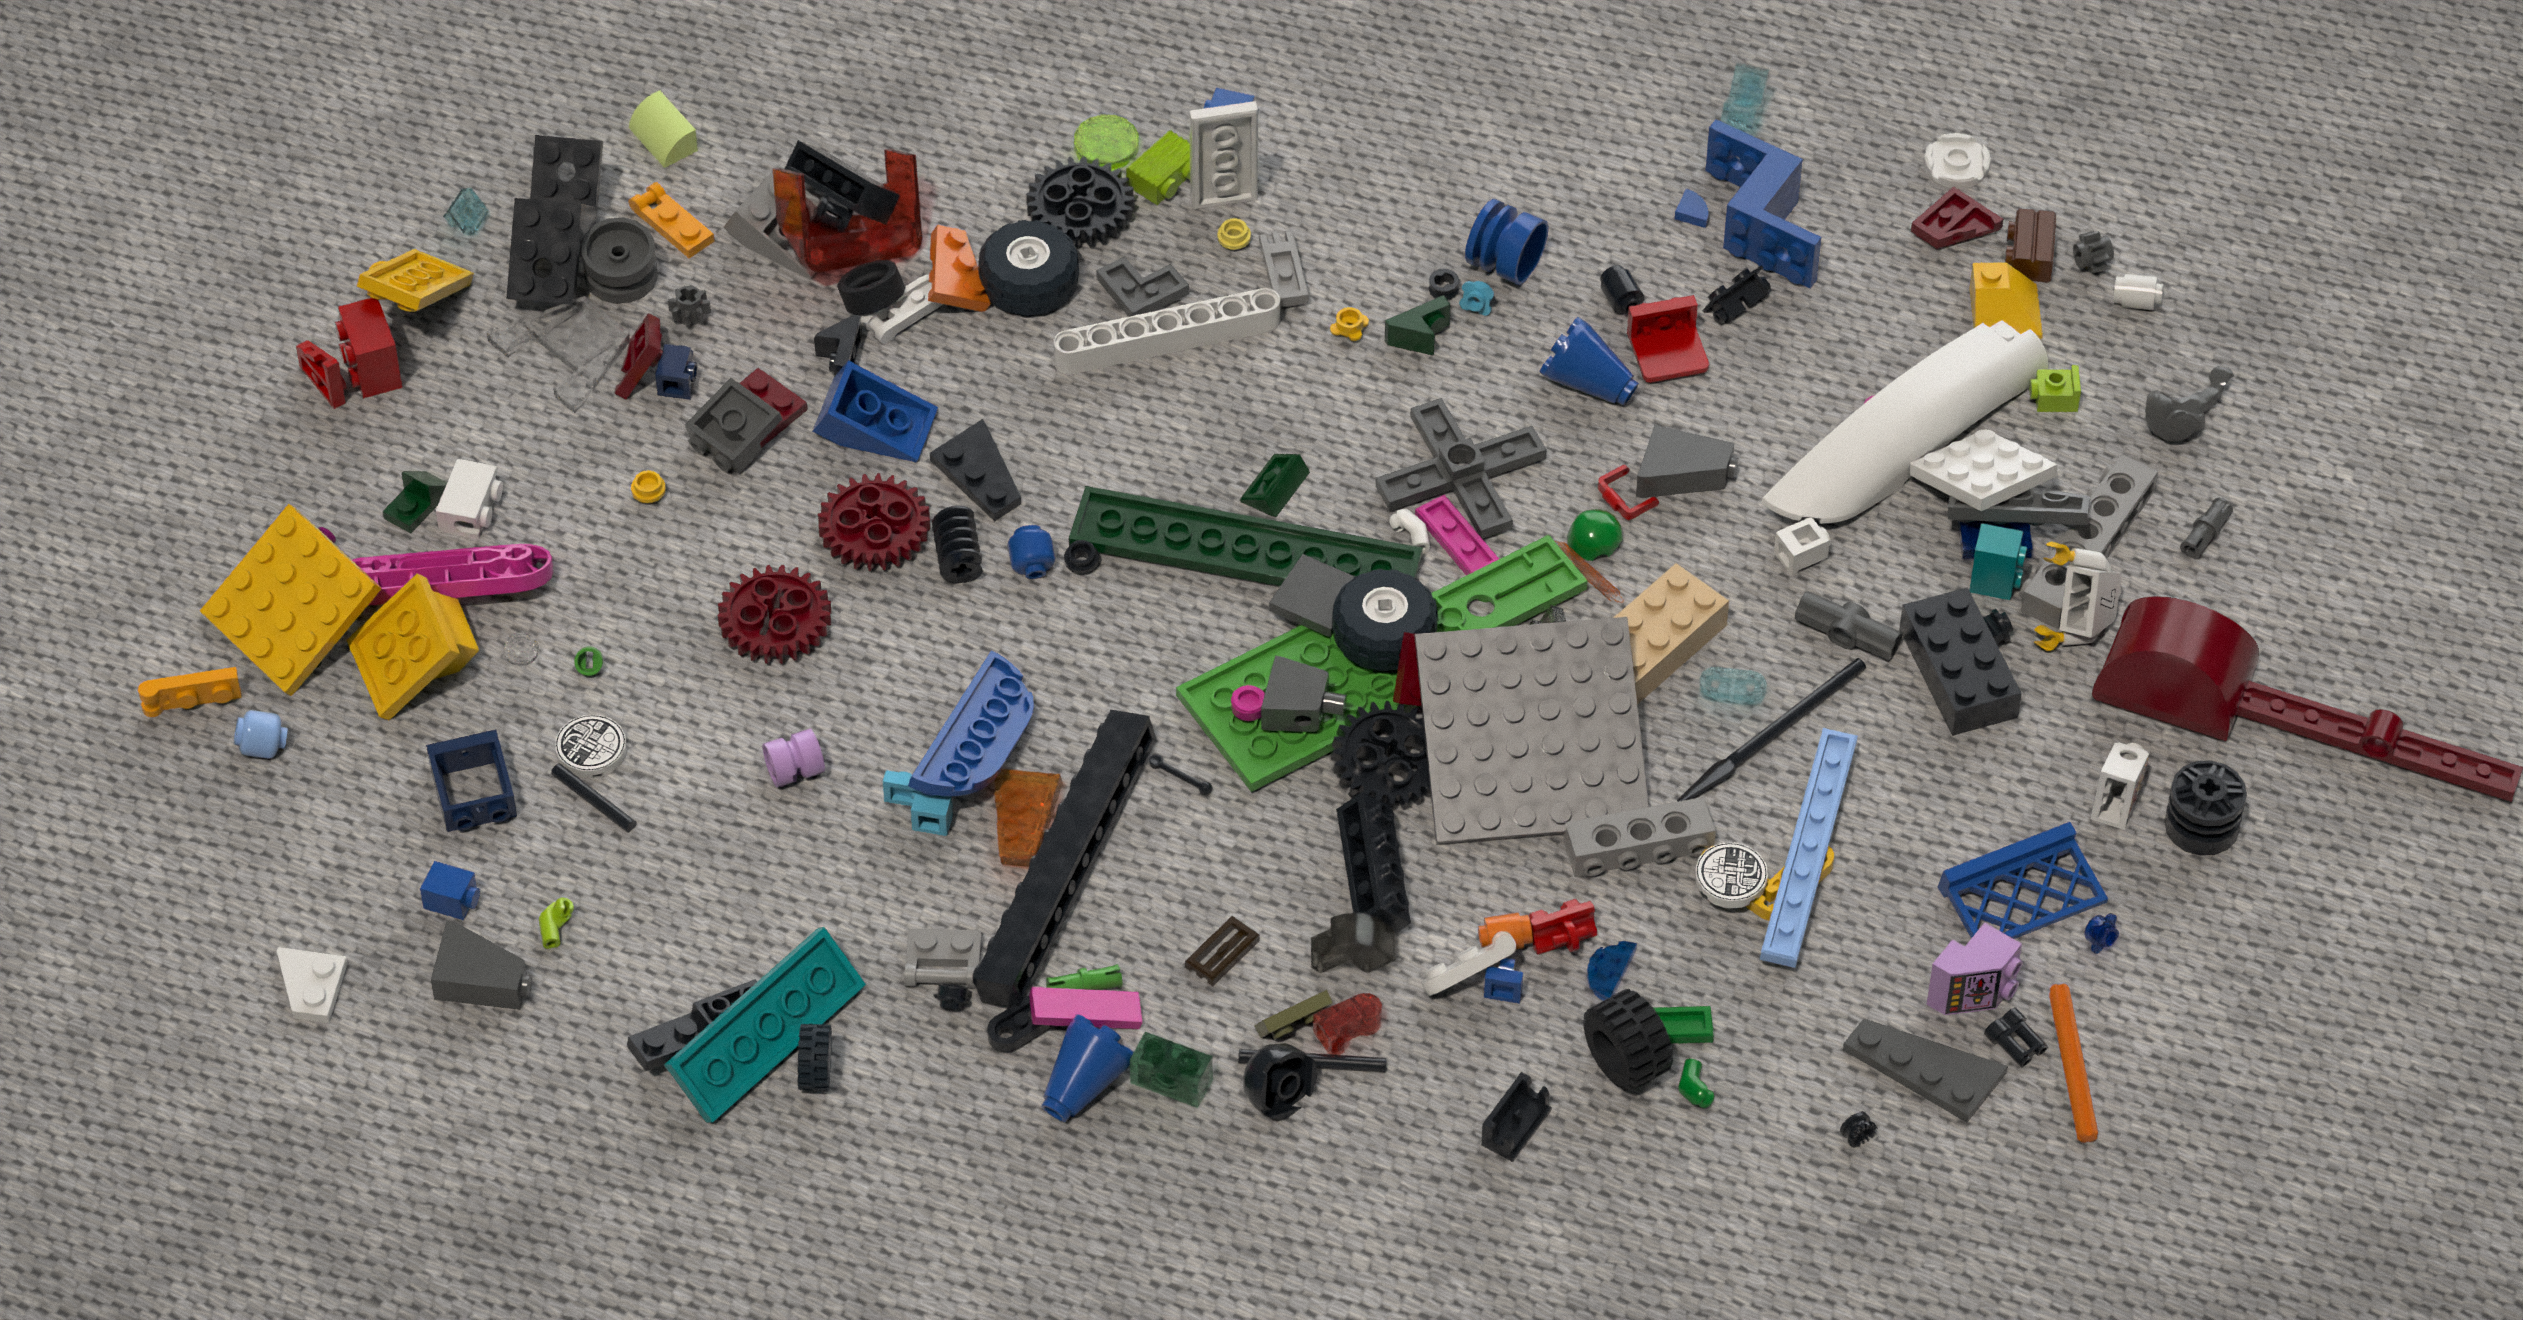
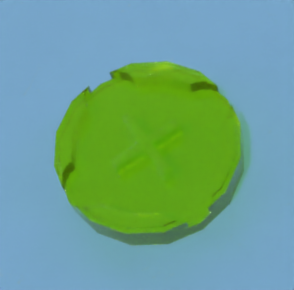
M1110 114L1097 115L1088 118L1076 129L1074 133V151L1079 160H1081L1082 156H1085L1087 163H1092L1094 159L1099 158V166H1104L1110 162L1112 170L1129 164L1130 159L1134 155L1136 157L1139 152V133L1135 125L1126 118Z

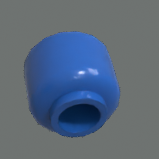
M1027 525L1016 529L1014 535L1010 537L1007 543L1010 562L1014 572L1025 575L1027 579H1038L1045 576L1046 571L1052 568L1056 562L1052 538L1049 532L1041 529L1038 525Z

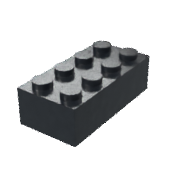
M1968 587L1902 605L1899 630L1903 632V638L1952 736L2018 718L2022 693Z

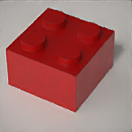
M368 298L338 306L340 321L335 322V328L340 342L344 341V343L338 345L343 363H348L351 366L347 370L352 387H359L363 399L403 388L396 345L379 299Z

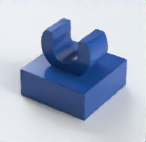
M1504 958L1500 960L1499 968L1487 967L1484 998L1520 1004L1523 989V972L1514 970L1516 959Z

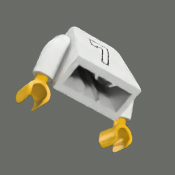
M2048 542L2046 545L2055 547L2056 554L2052 559L2046 557L2043 559L2056 565H2064L2069 561L2070 565L2067 566L2060 632H2055L2045 625H2039L2034 631L2045 637L2041 641H2034V644L2046 651H2051L2057 647L2058 643H2061L2062 646L2092 643L2097 639L2100 632L2116 619L2118 599L2121 594V573L2111 571V564L2100 552L2072 548L2070 551L2066 545Z

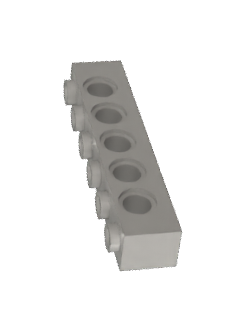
M2121 454L2114 465H2107L2098 488L2093 486L2087 496H2090L2088 525L2069 527L2066 533L2060 532L2054 542L2066 545L2070 551L2072 548L2097 551L2108 559L2155 492L2158 470ZM2052 547L2051 554L2049 556L2044 555L2039 561L2034 578H2027L2024 582L2019 597L2023 598L2022 613L2059 629L2067 566L2070 563L2068 561L2064 565H2056L2046 562L2043 559L2044 557L2052 559L2056 554V548Z

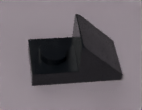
M854 314L814 336L816 357L830 358L829 372H834V377L848 360L855 364L862 339L861 315Z

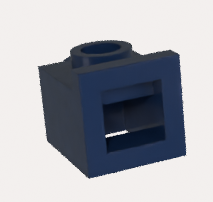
M664 344L663 353L655 373L657 396L691 400V382H695L697 375V362L692 361L694 352L691 347Z

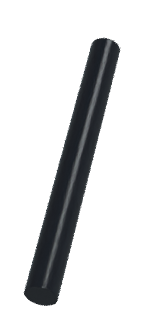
M1239 1049L1238 1063L1248 1064L1250 1058L1258 1050ZM1306 1053L1308 1057L1314 1060L1316 1068L1386 1073V1058Z

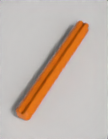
M2064 983L2060 985L2054 984L2050 987L2049 997L2077 1139L2081 1143L2094 1142L2097 1140L2098 1128L2070 988Z

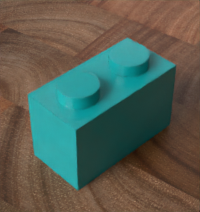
M1981 524L1974 555L1970 593L2011 600L2013 588L2020 589L2024 568H2019L2024 566L2027 547L2021 546L2023 531Z

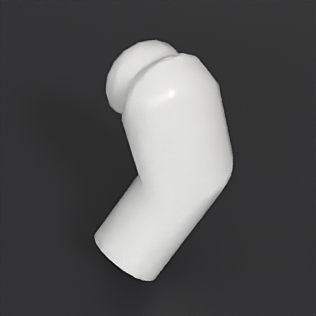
M1408 509L1397 510L1396 514L1391 515L1389 520L1391 527L1397 532L1406 529L1410 533L1412 546L1422 547L1423 552H1427L1430 549L1427 527L1422 520Z

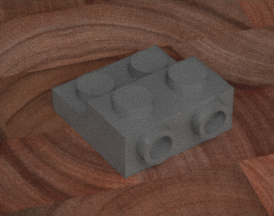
M730 378L685 424V427L690 437L688 442L698 453L703 455L708 451L714 455L712 459L720 469L725 472L733 469L740 474L762 451L759 443L780 423L782 417L780 412L733 378Z

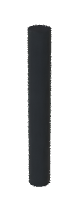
M558 763L552 768L551 775L627 833L636 827L637 822L562 764Z

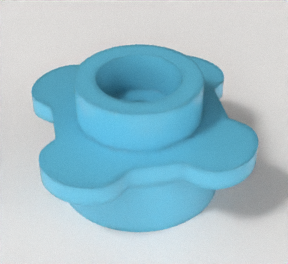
M1482 281L1465 282L1462 285L1464 294L1463 298L1459 301L1460 307L1464 310L1477 311L1481 315H1489L1492 310L1490 302L1494 297L1491 287Z

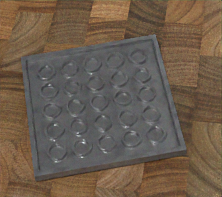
M1627 617L1415 634L1436 845L1564 834L1565 822L1649 807Z

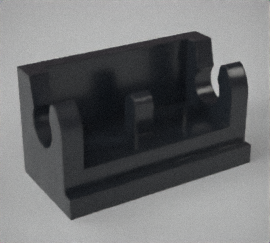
M1523 1072L1519 1074L1482 1124L1481 1146L1511 1162H1514L1552 1110V1107L1549 1106L1548 1089L1543 1086L1539 1093L1535 1092L1530 1086L1532 1084L1530 1076Z

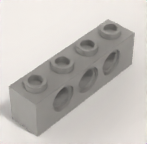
M1705 797L1565 822L1564 845L1574 877L1582 875L1596 876L1603 871L1619 868L1629 870L1637 865L1652 862L1666 863L1673 858L1689 855L1699 857L1705 849L1714 846L1716 830Z

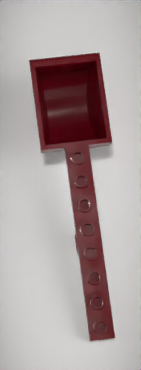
M2161 596L2143 597L2127 605L2104 666L2093 686L2092 697L2098 701L2227 741L2238 715L2510 802L2513 800L2523 771L2522 766L2403 729L2402 719L2388 710H2374L2366 718L2252 682L2251 679L2259 659V648L2253 637L2243 627L2223 614L2197 603L2177 598Z

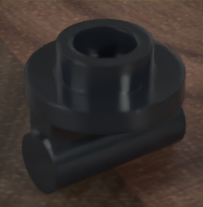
M1993 609L1989 615L1983 616L1997 645L2000 641L2005 643L2010 640L2009 633L2013 631V627L2005 612L2000 614L1997 609Z

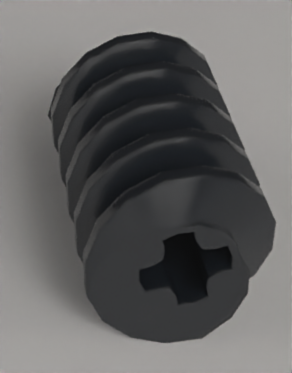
M956 505L947 507L938 512L932 520L940 575L944 580L953 584L974 581L983 572L980 566L982 556L979 553L980 545L978 543L976 523L974 522V512L966 506Z

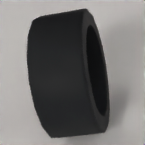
M876 260L857 266L847 272L837 284L847 312L855 315H865L887 308L895 303L905 291V285L895 262L890 260Z

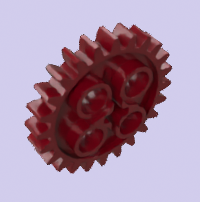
M877 473L875 479L870 481L868 476L863 474L862 482L857 483L851 477L849 478V487L846 488L838 484L837 494L828 492V502L821 503V513H818L819 537L823 538V547H830L832 557L841 554L842 564L847 563L851 559L854 560V569H858L862 563H867L868 571H872L874 564L879 563L880 567L886 570L887 562L892 561L897 567L900 566L899 557L902 556L911 560V550L920 552L922 550L921 542H927V531L931 530L929 506H926L925 496H918L917 487L908 489L907 480L901 481L898 485L895 484L894 475H891L887 481H882L881 474Z
M767 565L765 573L762 574L756 568H753V577L749 578L744 574H740L741 584L730 582V592H722L723 602L718 603V624L721 627L722 638H728V646L730 648L737 646L738 655L740 656L750 651L751 661L756 660L759 655L764 656L765 664H768L771 657L775 656L778 662L782 664L784 655H789L795 661L797 660V651L799 650L807 655L810 654L809 644L820 646V636H827V626L831 625V601H828L827 590L821 589L820 580L812 582L811 573L809 572L799 577L798 567H795L790 573H786L785 565H781L778 572H773L771 566Z

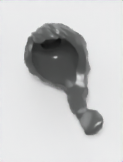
M2221 366L2213 368L2209 375L2210 387L2188 397H2169L2158 390L2150 392L2147 396L2145 419L2149 428L2157 436L2171 442L2182 441L2193 432L2201 431L2205 426L2204 412L2208 410L2209 406L2215 405L2217 399L2222 398L2224 387L2229 379L2234 377L2232 370Z

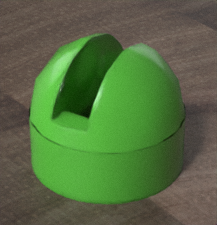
M586 646L577 652L574 664L579 673L591 676L600 671L603 665V656L597 648ZM588 651L593 652V668H586Z

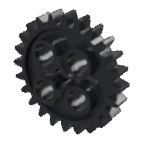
M1082 156L1080 163H1075L1074 159L1069 157L1068 164L1066 165L1056 160L1055 169L1045 166L1044 175L1035 174V183H1029V193H1026L1027 215L1031 216V221H1043L1048 225L1052 224L1061 229L1062 232L1074 240L1075 247H1079L1080 242L1083 240L1091 247L1095 238L1105 243L1106 234L1117 237V228L1126 229V220L1132 219V210H1134L1133 187H1129V178H1122L1121 169L1112 171L1110 162L1104 166H1099V158L1094 159L1092 163H1087L1086 157Z
M1386 701L1384 708L1379 710L1375 702H1371L1369 713L1362 707H1358L1356 717L1348 714L1345 725H1339L1337 730L1338 736L1334 737L1332 743L1334 750H1332L1331 760L1336 762L1333 773L1342 774L1339 785L1351 784L1349 796H1353L1358 792H1364L1381 802L1387 803L1392 807V810L1397 802H1399L1403 810H1407L1409 799L1416 805H1420L1422 795L1428 798L1431 797L1423 718L1420 720L1416 718L1417 708L1406 713L1404 712V704H1399L1397 710H1392L1390 702ZM1374 732H1385L1388 735V737H1380L1376 735ZM1406 748H1416L1420 753H1410ZM1358 759H1368L1372 762V764H1362L1358 761ZM1390 775H1399L1404 780L1395 781L1390 778Z

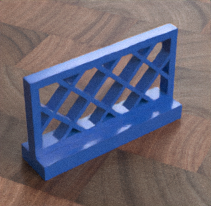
M2071 822L1943 871L1937 886L1943 897L1950 899L1971 938L1978 931L1977 926L1980 919L2000 926L1999 931L2002 933L2004 928L2008 929L2009 931L2004 932V934L2016 939L2105 904L2108 901L2107 895L2075 841L2077 832ZM2070 852L2077 864L2075 871L2071 872L2055 866L2056 858ZM2035 867L2046 871L2047 874L2043 885L2022 878L2025 869ZM2051 874L2071 880L2067 894L2047 887ZM2002 879L2015 884L2011 897L1992 891L1993 882ZM2075 882L2090 887L2095 897L2083 900L2072 896L2071 893ZM2019 886L2040 893L2035 906L2015 899ZM1970 891L1983 896L1980 909L1965 905L1960 895ZM2043 895L2063 901L2062 909L2052 913L2039 908ZM1987 898L2008 905L2004 918L1983 911ZM2014 907L2032 914L2030 922L2019 925L2008 921L2011 908Z

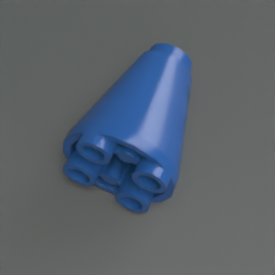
M1577 317L1567 330L1569 336L1566 337L1561 334L1551 348L1555 356H1550L1545 361L1539 373L1551 381L1614 404L1619 402L1624 406L1637 389L1639 383L1633 380L1634 375L1590 324Z
M1076 1014L1067 1028L1043 1096L1045 1100L1041 1107L1052 1117L1061 1122H1066L1069 1116L1074 1117L1128 1070L1135 1060L1136 1054L1126 1046L1118 1043L1121 1036L1113 1029L1103 1025L1099 1030L1087 1018Z

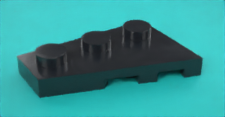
M983 419L930 452V461L994 522L1021 505V495Z

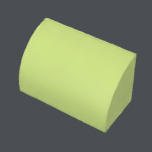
M660 90L644 99L633 112L629 122V129L664 168L698 151L696 129Z

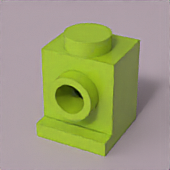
M2072 365L2071 369H2037L2036 378L2030 379L2029 397L2030 399H2036L2037 412H2078L2081 395L2079 366Z

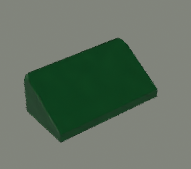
M1273 454L1242 495L1241 503L1272 517H1277L1310 473L1301 455Z

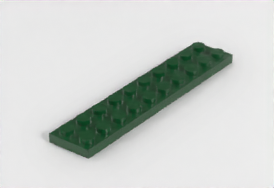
M1085 486L1069 535V545L1077 540H1085L1090 542L1100 553L1278 586L1282 585L1302 554L1355 577L1372 570L1382 569L1391 571L1392 569L1409 574L1417 578L1423 556L1422 547Z

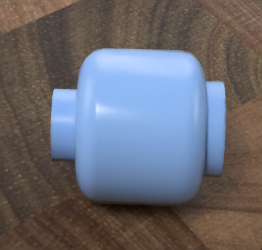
M249 710L244 714L243 718L238 717L234 745L239 746V750L243 755L270 759L276 755L278 748H285L288 728L281 727V719L278 714Z

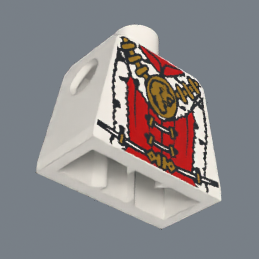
M2119 742L2114 744L2100 773L2091 814L2092 820L2125 830L2141 791L2149 753L2139 744L2128 743L2126 745ZM2114 787H2124L2120 796L2122 799H2117L2112 795L2111 791Z

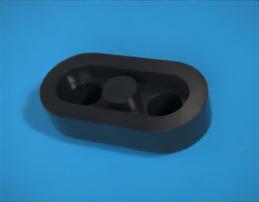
M1028 996L1023 999L1020 1006L1012 1005L990 1020L987 1026L988 1041L998 1051L1011 1052L1047 1031L1052 1025L1032 1024V1019H1030V999ZM1003 1033H1010L1012 1035L1008 1038L1000 1037Z

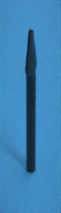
M1856 658L1726 759L1713 764L1677 802L1693 799L1731 776L1735 772V768L1866 669L1865 663L1860 658Z

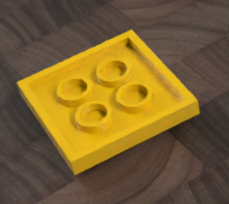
M419 574L412 577L346 640L379 717L388 721L460 655L427 578Z

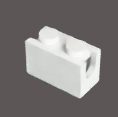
M457 459L436 509L439 532L479 539L483 527L488 528L491 523L494 501L498 502L503 492V482L496 480L497 466Z

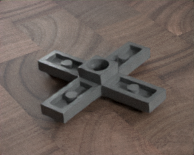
M1442 398L1410 408V417L1434 458L1376 477V488L1389 511L1453 490L1476 532L1482 539L1512 529L1513 519L1489 477L1546 459L1547 449L1534 427L1529 426L1474 445L1471 438L1465 439ZM1456 462H1466V463H1468V465H1463V466H1461V465H1456V464H1454V463H1456Z

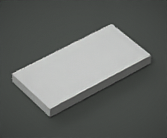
M1256 101L1189 111L1190 200L1192 208L1199 209L1258 199V108Z

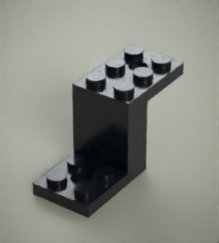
M535 135L530 199L515 198L506 299L575 305L580 243L586 232L597 224L604 141ZM564 162H570L575 167V175L569 181L561 180L558 175V168ZM541 259H548L552 264V272L546 278H540L535 272V265Z

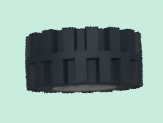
M801 1024L798 1044V1090L829 1091L832 1055L831 1025Z

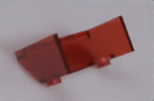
M884 149L887 182L881 184L900 194L895 210L891 214L887 225L860 214L852 215L846 230L837 233V230L820 222L816 224L810 222L809 210L806 206L804 174L782 168L772 169L777 223L805 269L814 272H825L858 266L876 260L907 257L914 255L920 249L923 237L915 154L894 149Z

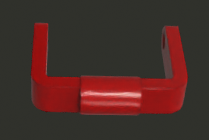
M1622 465L1598 479V490L1602 494V498L1615 512L1618 511L1623 518L1632 520L1658 506L1659 500L1656 497H1651L1629 508L1615 490L1608 486V484L1629 473L1630 469L1626 465Z

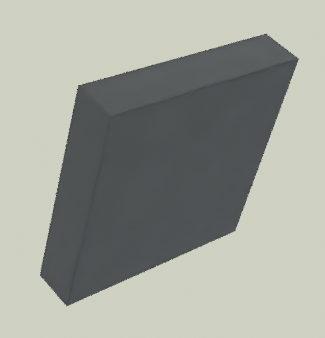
M1302 554L1270 600L1269 611L1331 638L1334 634L1332 630V611L1335 598L1345 583L1347 584L1355 576Z

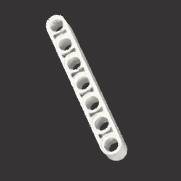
M1261 288L1059 332L1054 338L1055 367L1061 373L1075 374L1275 330L1280 323V296L1272 289Z

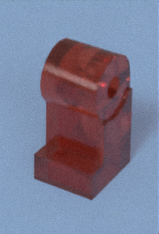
M1371 993L1357 994L1314 1014L1313 1033L1328 1054L1341 1055L1344 1053L1345 1042L1360 1035L1369 1036L1379 1031L1382 1019V1003L1377 996Z

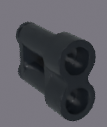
M2014 1007L2005 1013L2003 1017L1993 1021L1985 1029L1984 1035L1994 1045L1998 1043L2023 1068L2032 1060V1056L2035 1054L2040 1056L2048 1049V1045L2025 1022L2027 1018ZM2017 1035L2021 1037L2030 1049L2025 1051L2014 1037Z

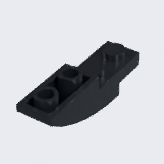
M751 980L694 1002L691 1013L629 1036L627 1048L645 1072L664 1065L749 990L757 980Z

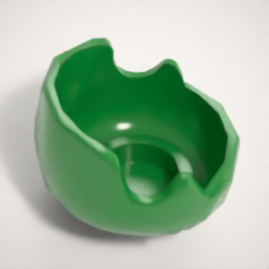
M1601 509L1586 510L1577 515L1567 534V545L1579 555L1578 557H1582L1587 561H1594L1596 557L1603 554L1610 557L1623 540L1622 527L1616 517L1610 512Z

